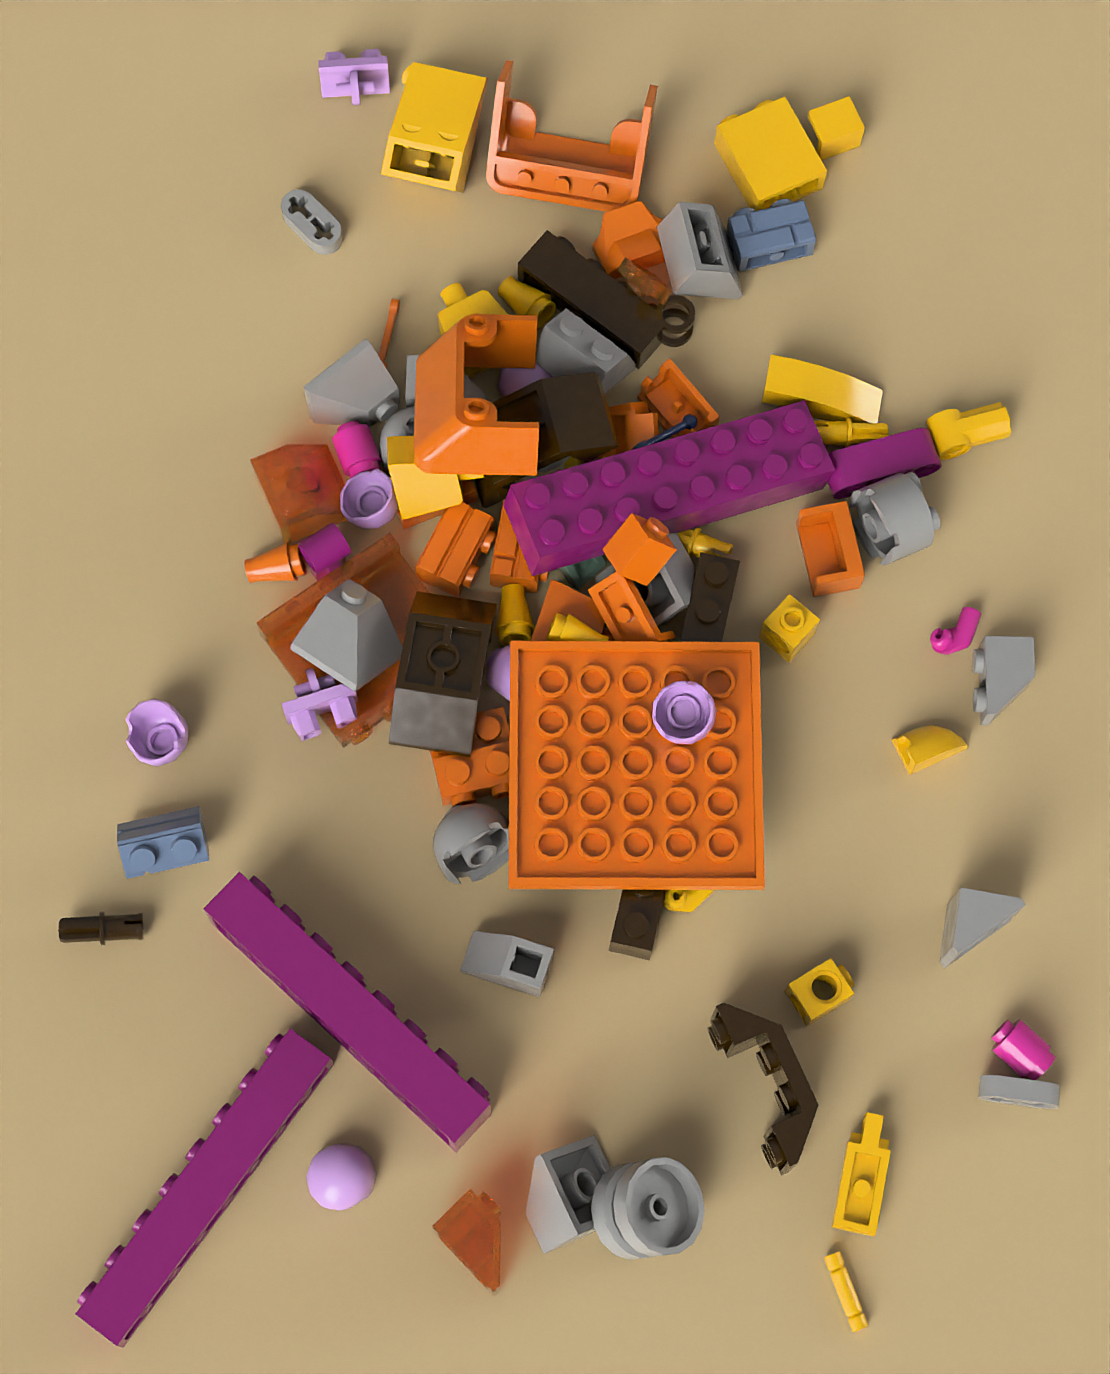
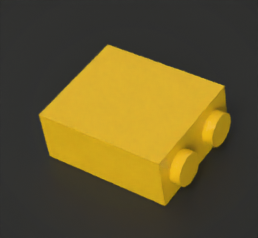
M785 96L775 101L765 100L755 106L753 110L740 116L738 114L730 115L717 125L714 145L747 205L754 208L755 211L770 208L774 202L782 199H790L794 202L823 189L827 169Z

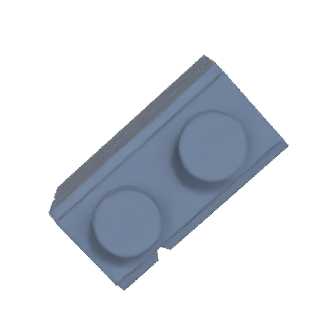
M782 199L774 202L770 208L758 211L751 207L743 208L728 218L726 232L736 268L739 272L813 255L816 236L803 200L792 203L790 199Z
M199 806L117 824V844L127 879L142 876L145 872L151 874L209 861L208 839Z

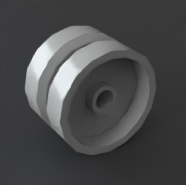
M668 1157L616 1165L602 1175L594 1188L591 1203L593 1226L601 1243L614 1255L627 1260L681 1253L691 1246L702 1229L705 1212L702 1191L695 1176L682 1163Z

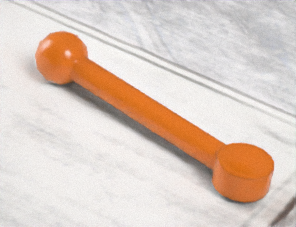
M394 298L390 302L389 315L378 355L386 369L387 363L385 359L400 306V300Z

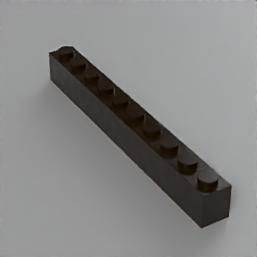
M700 552L690 604L687 608L680 642H722L740 561ZM622 890L609 951L650 960L666 890Z

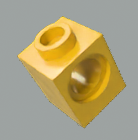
M789 594L763 622L759 638L790 663L815 635L820 619Z
M832 958L789 983L784 992L808 1027L847 1003L854 995L851 989L854 986V982L846 968L842 964L836 966ZM816 981L827 982L833 989V998L829 1000L817 998L812 991V984Z

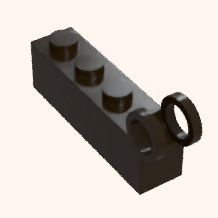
M546 230L518 262V281L550 294L551 301L555 303L556 309L560 312L568 309L574 315L580 317L586 324L627 353L636 364L635 367L637 369L642 367L661 343L669 347H679L687 343L692 336L695 308L689 299L680 295H670L662 299L658 305L654 303L647 304L637 296L635 290L628 283L621 280L617 282L606 273L604 267L598 261L592 258L587 260L563 236L556 237ZM670 304H680L687 309L689 315L681 309L671 308L664 310V308ZM669 317H677L682 319L685 323L681 325H671L667 323L665 319ZM663 330L670 334L686 333L680 338L673 339L665 336Z

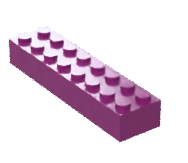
M804 400L512 484L503 505L532 576L605 555L602 549L631 513L645 519L654 517L668 528L669 533H679L823 490L834 473L835 468Z
M238 872L203 908L212 925L457 1153L491 1116L490 1099L488 1097L490 1093L473 1077H470L466 1082L457 1074L459 1070L456 1068L458 1064L443 1049L439 1047L436 1052L431 1050L426 1045L428 1043L425 1039L427 1035L412 1020L408 1018L402 1023L396 1017L395 1005L379 990L371 994L365 988L367 985L363 981L364 977L348 961H345L342 965L335 961L336 956L331 952L333 948L318 933L314 932L311 936H308L304 932L306 928L301 924L302 919L286 904L278 908L274 904L276 902L275 899L270 895L272 892L260 879L253 875L248 880L242 873Z

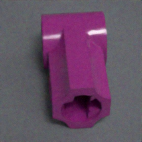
M335 523L328 524L298 542V547L318 583L327 582L334 585L344 579L343 571L347 566L345 557L352 552Z

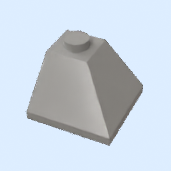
M366 338L304 386L309 416L316 424L342 425L350 421H358L359 424H366L371 427L379 420L381 422L388 420L394 415L400 404L398 386Z
M669 533L667 535L676 547V552L648 586L633 581L658 628L690 604L695 566L677 533ZM611 564L595 577L597 583L615 573L616 570Z
M348 579L323 597L292 642L290 649L356 692L400 660L403 647L382 600L367 591L363 586Z
M595 1135L535 1157L525 1214L544 1254L596 1231L593 1226L591 1212L594 1188L602 1175L610 1170V1167Z

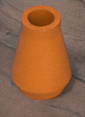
M289 542L244 561L246 575L250 583L258 581H298V576L307 574L306 561L298 544L291 545Z

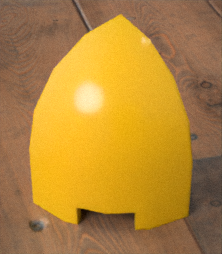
M936 725L916 728L891 739L909 775L967 749V744L962 737L947 727Z

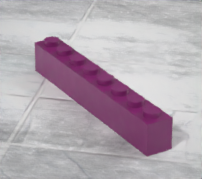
M289 1029L285 1036L279 1033L270 1042L264 1053L268 1058L258 1071L252 1068L243 1078L238 1087L242 1093L231 1106L229 1103H226L218 1111L212 1121V1124L216 1127L206 1141L199 1138L191 1147L185 1157L189 1161L188 1165L179 1176L173 1173L159 1191V1195L163 1198L153 1211L146 1209L139 1216L132 1227V1231L136 1234L127 1246L119 1245L107 1259L104 1266L109 1270L98 1284L92 1281L79 1296L77 1303L81 1307L75 1315L116 1346L123 1348L334 1065L329 1056L292 1029Z

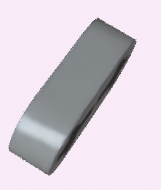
M300 189L292 190L282 198L281 209L284 221L313 251L318 254L327 255L336 252L340 248L343 240L340 223L310 193ZM296 205L301 208L305 205L308 218L299 211L293 214L292 206ZM315 226H318L325 233L331 230L332 238L329 240L325 237L319 239Z
M981 1075L978 1098L1004 1104L1057 1109L1059 1108L1060 1085L1008 1076Z

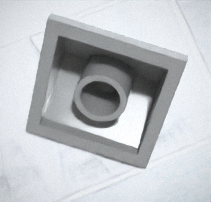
M960 888L946 908L939 961L944 969L1009 923L1026 905L1019 897Z

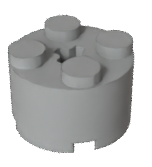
M913 472L907 474L897 473L856 490L851 495L850 509L857 506L859 516L852 520L856 534L871 558L874 559L880 556L883 559L880 563L881 565H888L928 548L933 542L934 531L940 528L938 513L933 507H928L922 494L921 482Z

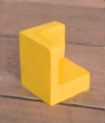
M850 96L809 111L808 119L819 140L816 152L821 160L860 147L865 127Z

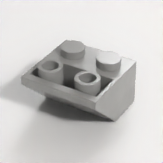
M679 202L657 226L673 294L740 299L743 294L726 228L715 208L710 204Z

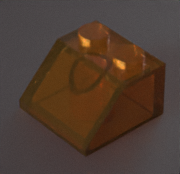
M287 444L250 459L255 479L284 543H291L309 536L332 522L338 524L347 520L340 510V493L345 483L327 444Z
M470 1189L432 1226L434 1234L494 1297L500 1291L501 1221L498 1217L501 1215V1209L484 1191L477 1196Z

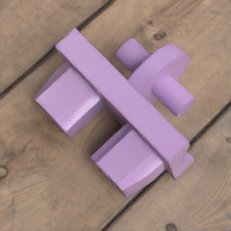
M366 49L360 54L361 58H346L345 54H342L340 51L327 52L324 60H318L322 98L352 96V105H360V95L390 93L387 56H382L379 49Z
M313 668L305 670L308 682L293 686L297 698L281 703L288 725L293 724L301 741L322 734L317 715L332 711L337 728H344L358 722L356 703L358 702L357 693L344 684L336 685L334 678L330 675L316 678Z

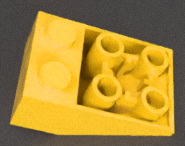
M412 62L388 136L381 175L464 193L488 78Z

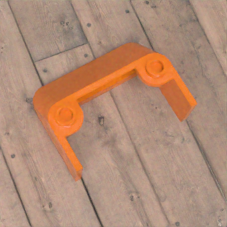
M506 60L496 86L486 179L490 187L501 194L605 212L637 202L650 139L658 86L650 85L642 120L625 119L617 123L612 131L610 144L536 132L537 114L535 109L526 101L509 98L514 61Z
M475 313L465 316L418 356L416 360L414 463L417 468L431 474L537 476L539 422L497 421V409L493 403L482 398H464V367L535 368L537 315Z

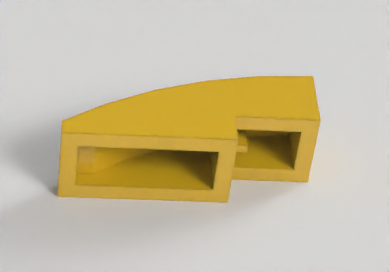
M771 354L762 403L787 406L805 400L812 418L827 421H844L846 417H850L852 423H878L883 390L847 374L820 365Z

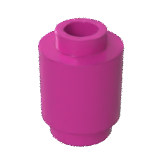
M350 421L339 426L337 433L332 437V442L344 474L352 478L360 472H371L374 469L381 470L379 465L382 460L369 426L359 424L358 421Z
M1018 1019L1013 1024L1006 1020L991 1037L996 1042L992 1051L1022 1078L1027 1076L1030 1080H1037L1056 1058L1049 1051L1051 1046L1021 1019Z

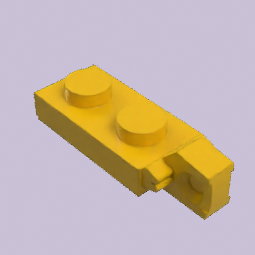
M867 1112L863 1116L860 1134L850 1133L849 1141L846 1143L831 1228L872 1237L876 1235L891 1150H888L889 1140L880 1138L883 1115Z

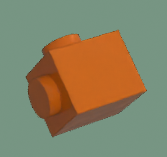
M631 513L602 550L620 576L648 586L677 549L667 536L669 534L668 528L661 521L654 517L645 519Z

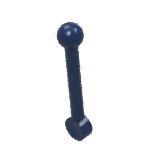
M692 414L685 415L681 423L646 441L640 442L632 450L661 442L684 429H694L697 426L698 420Z

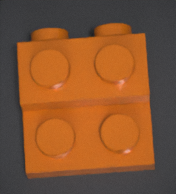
M504 706L477 712V722L470 757L430 751L443 806L452 804V807H455L457 805L476 803V798L492 795L493 799L509 797L510 730Z

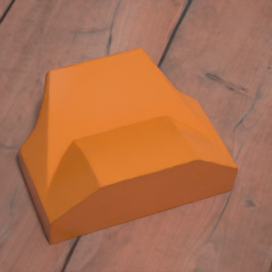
M642 201L603 213L600 233L593 243L592 250L597 261L613 279L665 262L657 226L663 219L656 217Z

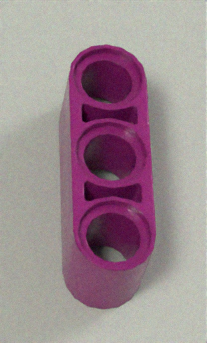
M916 428L829 453L835 471L830 477L828 485L834 499H844L851 497L852 493L856 490L897 473L907 474L913 472L918 478H922L938 471L942 464L929 429Z

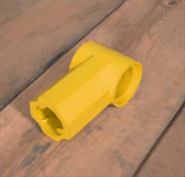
M1001 402L961 413L958 409H947L932 415L926 420L927 428L930 431L940 460L959 457L968 452L973 446L1007 438L1011 434L1010 417L1006 407Z

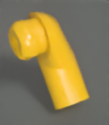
M666 890L663 905L670 911L693 912L715 890Z

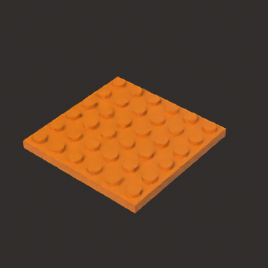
M510 641L509 889L764 890L759 642ZM675 681H693L700 684L712 696L715 703L716 718L714 726L705 738L693 744H675L667 740L658 732L653 723L652 713L655 698L662 688Z

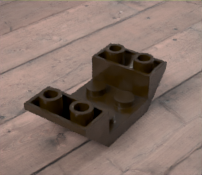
M590 372L540 379L492 402L497 409V421L539 422L537 471L568 456L587 462L619 447L599 373ZM484 475V478L475 479L481 506L488 508L505 500L510 485L515 484L516 480L527 475Z
M416 592L409 612L396 680L389 744L471 756L477 722V707L488 645L491 643L497 609L496 603Z
M726 1003L717 1005L710 1019L711 1026L707 1027L716 1050L723 1049L727 1058L758 1045L760 1051L756 1052L758 1063L765 1076L772 1074L778 1090L774 1092L776 1102L784 1116L789 1113L791 1115L790 1118L772 1125L763 1136L765 1144L761 1145L762 1152L770 1168L778 1167L782 1176L790 1172L798 1164L819 1104L781 1024Z

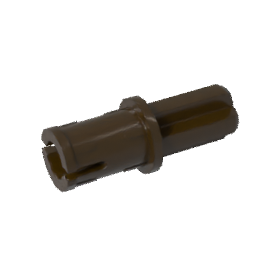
M100 912L99 916L62 918L58 925L59 939L63 943L100 941L101 945H106V941L144 939L143 913L105 916V912Z

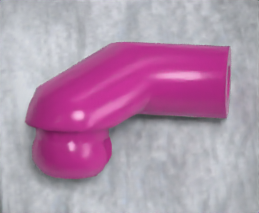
M963 607L956 627L944 629L943 631L941 628L935 629L930 636V642L935 652L949 655L968 648L972 643L981 612L971 607Z

